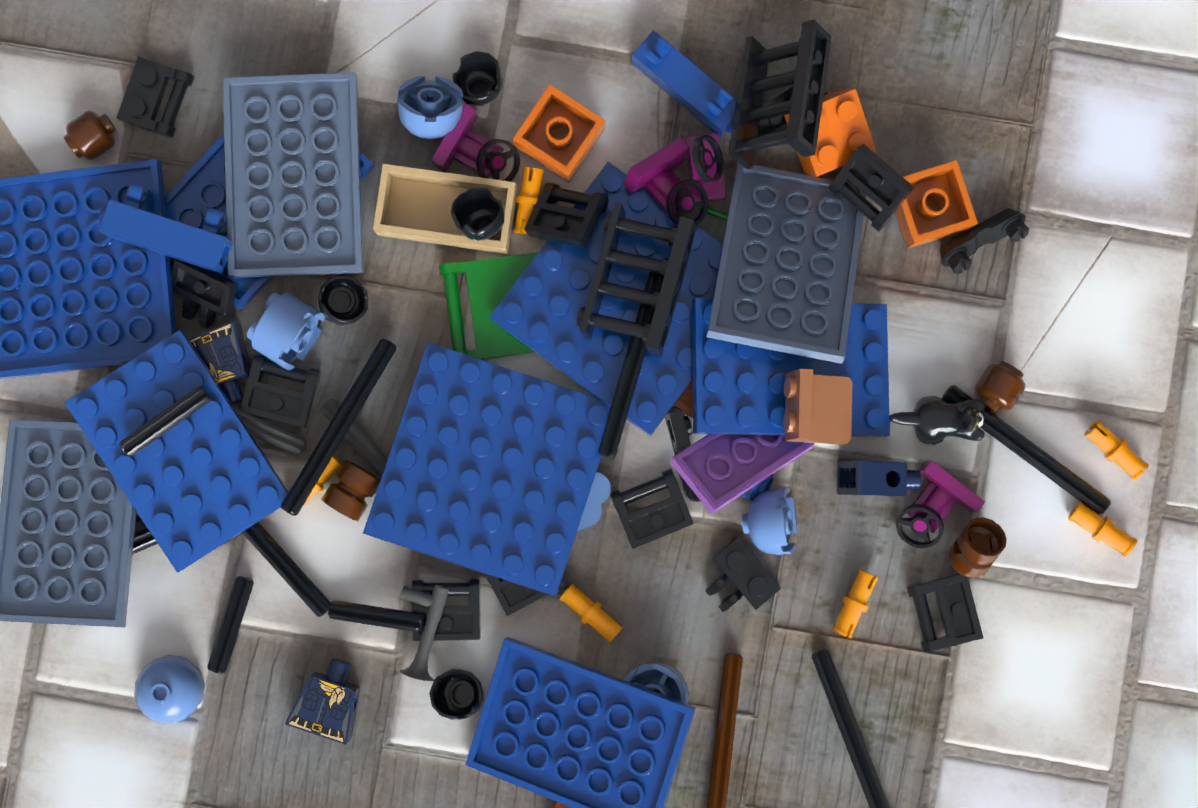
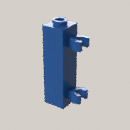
M653 30L632 54L631 63L712 132L718 133L719 138L726 132L732 134L737 100Z
M133 182L129 186L125 204L109 199L107 207H102L97 224L100 226L98 232L103 235L220 274L223 273L233 242L227 237L219 235L227 216L222 211L209 207L203 230L142 210L150 190Z

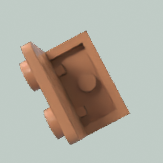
M798 369L787 373L784 383L786 401L783 428L785 431V441L848 444L851 441L852 380L849 377L813 375V369Z

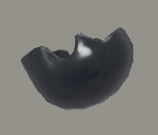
M475 51L461 57L460 67L456 73H453V82L461 88L463 102L483 106L496 99L503 86V78L498 61L489 53Z
M473 188L459 194L452 202L451 214L459 232L471 240H486L497 234L504 225L505 210L501 200H497L489 189Z
M346 275L331 277L319 290L318 307L329 322L340 326L350 325L360 320L367 312L368 292L355 278Z
M451 669L437 676L429 692L432 707L440 716L450 720L467 719L480 709L484 698L481 681L472 672L462 669Z

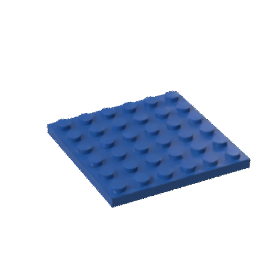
M154 159L0 179V379L119 366L122 361H131L176 332L170 257L107 237L98 232L100 226L97 224L99 213L102 207H107L109 199L122 204L126 203L127 192L131 182L145 186L146 189L150 190L142 210L166 218L161 161Z
M607 162L584 192L588 194L595 192L605 193L609 199L608 207L604 213L600 214L586 248L548 240L489 318L611 408L631 335L594 327L592 338L587 339L584 338L580 332V327L577 326L579 311L581 307H586L607 234L604 231L606 215L608 212H613L615 202L622 203L626 212L625 219L672 229L673 226L678 227V225L671 221L669 216L644 187L631 194L623 185L627 175L610 162ZM574 205L573 209L585 211L586 207ZM697 225L663 355L650 354L646 349L626 419L650 437L693 380L692 300L694 298L714 297L723 244ZM621 232L616 250L663 261L664 258L669 259L672 246H669V242ZM612 263L607 282L645 290L650 272ZM603 295L598 314L635 322L640 303Z
M427 342L363 534L556 596L601 459L598 449L610 407L596 397Z

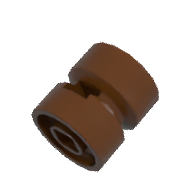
M345 459L337 474L340 482L330 484L321 500L339 513L358 522L368 507L365 498L373 497L376 494L381 479Z
M981 517L970 520L949 548L948 557L950 564L958 573L969 578H977L984 575L1006 547L1007 539L1005 532L999 524L991 519Z

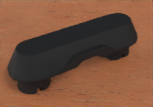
M1008 208L947 241L940 248L942 265L951 267L953 273L959 274L962 273V268L964 270L969 269L972 262L969 256L975 254L981 246L993 244L1007 235L1013 242L1020 241V237L1024 239L1029 233V227L1024 223L1025 215Z

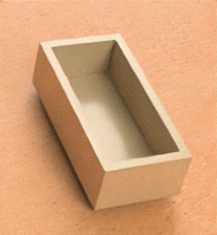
M383 164L373 230L378 236L508 254L518 191L516 182ZM473 188L489 189L497 200H501L505 210L504 225L497 234L486 240L477 241L465 237L459 232L452 218V202L459 194Z

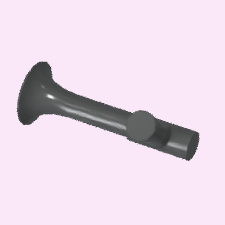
M435 585L431 595L410 589L408 586H403L400 600L428 607L426 622L417 653L411 665L406 669L400 670V673L422 681H434L428 672V659L449 588Z

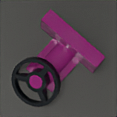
M463 103L459 122L451 132L444 136L431 159L434 167L447 172L453 159L477 171L481 178H488L491 173L493 179L499 180L500 172L507 165V159L514 156L513 169L502 180L512 181L520 166L518 150L507 140H488L472 131L471 128L478 115L476 109ZM496 143H504L511 150L502 153L504 148L497 145Z
M718 133L685 137V143L689 146L686 154L690 180L696 181L703 186L708 196V202L725 200L724 159L719 145ZM690 184L691 194L695 197V201L702 202L698 189Z
M682 138L632 166L623 185L631 194L645 187L676 225L679 224L680 216L683 217L684 214L691 213L695 207H701L699 215L694 220L695 225H697L707 213L708 196L701 184L692 180L681 181L672 171L682 164L689 148ZM685 184H691L698 189L702 202L695 201V197L685 187Z
M932 460L925 461L919 468L920 474L929 480L930 483L913 505L901 511L896 522L897 532L901 539L916 548H929L940 541L944 532L943 521L957 503L967 511L976 513L985 503V501ZM906 513L911 516L909 518H902ZM901 524L910 526L915 534L922 535L924 542H918L909 538L904 533ZM939 527V535L931 541L929 531L934 533Z

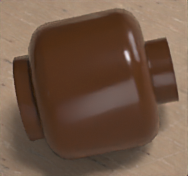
M88 110L66 125L67 135L64 136V139L78 158L84 156L89 160H93L115 145L112 133L116 131V128L106 114L99 116L96 112Z
M1001 361L1000 364H990L977 382L975 391L981 397L980 400L985 403V408L994 413L997 412L998 408L1001 410H1011L1025 390L1026 384L1022 379L1024 374L1016 367L1004 361Z

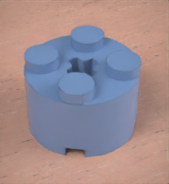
M274 292L266 301V311L261 319L255 321L250 326L247 338L252 340L253 349L286 370H292L295 366L291 363L296 358L303 361L316 344L322 329L317 327L318 321L320 319L324 322L325 317L323 313L289 292L282 295Z

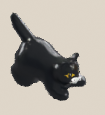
M926 396L917 402L913 412H898L889 417L893 423L913 426L917 438L924 444L935 445L943 442L944 438L948 436L971 441H981L985 437L984 431L979 428L983 424V415L980 412L985 408V403L979 399L947 403L937 396Z

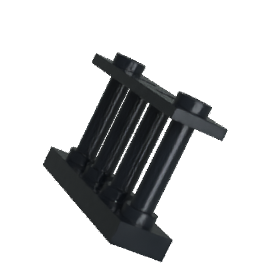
M814 19L802 23L801 37L798 42L765 49L753 36L746 38L728 153L746 169L753 168L755 150L788 143L803 157L816 154L832 36ZM798 56L794 71L766 77L768 63ZM793 85L790 100L762 106L765 91ZM789 114L786 130L757 136L761 120Z
M615 202L613 212H608L605 218L604 231L607 234L586 307H581L579 311L577 326L580 327V332L587 339L592 338L594 327L642 338V342H646L645 347L650 354L662 356L695 238L696 225L694 219L681 216L678 227L673 226L672 229L625 219L626 212L622 203ZM621 232L669 242V246H672L669 259L664 258L662 261L616 250ZM612 263L660 274V278H663L661 289L655 290L653 293L607 282ZM603 295L651 306V310H655L652 322H646L644 325L598 314Z

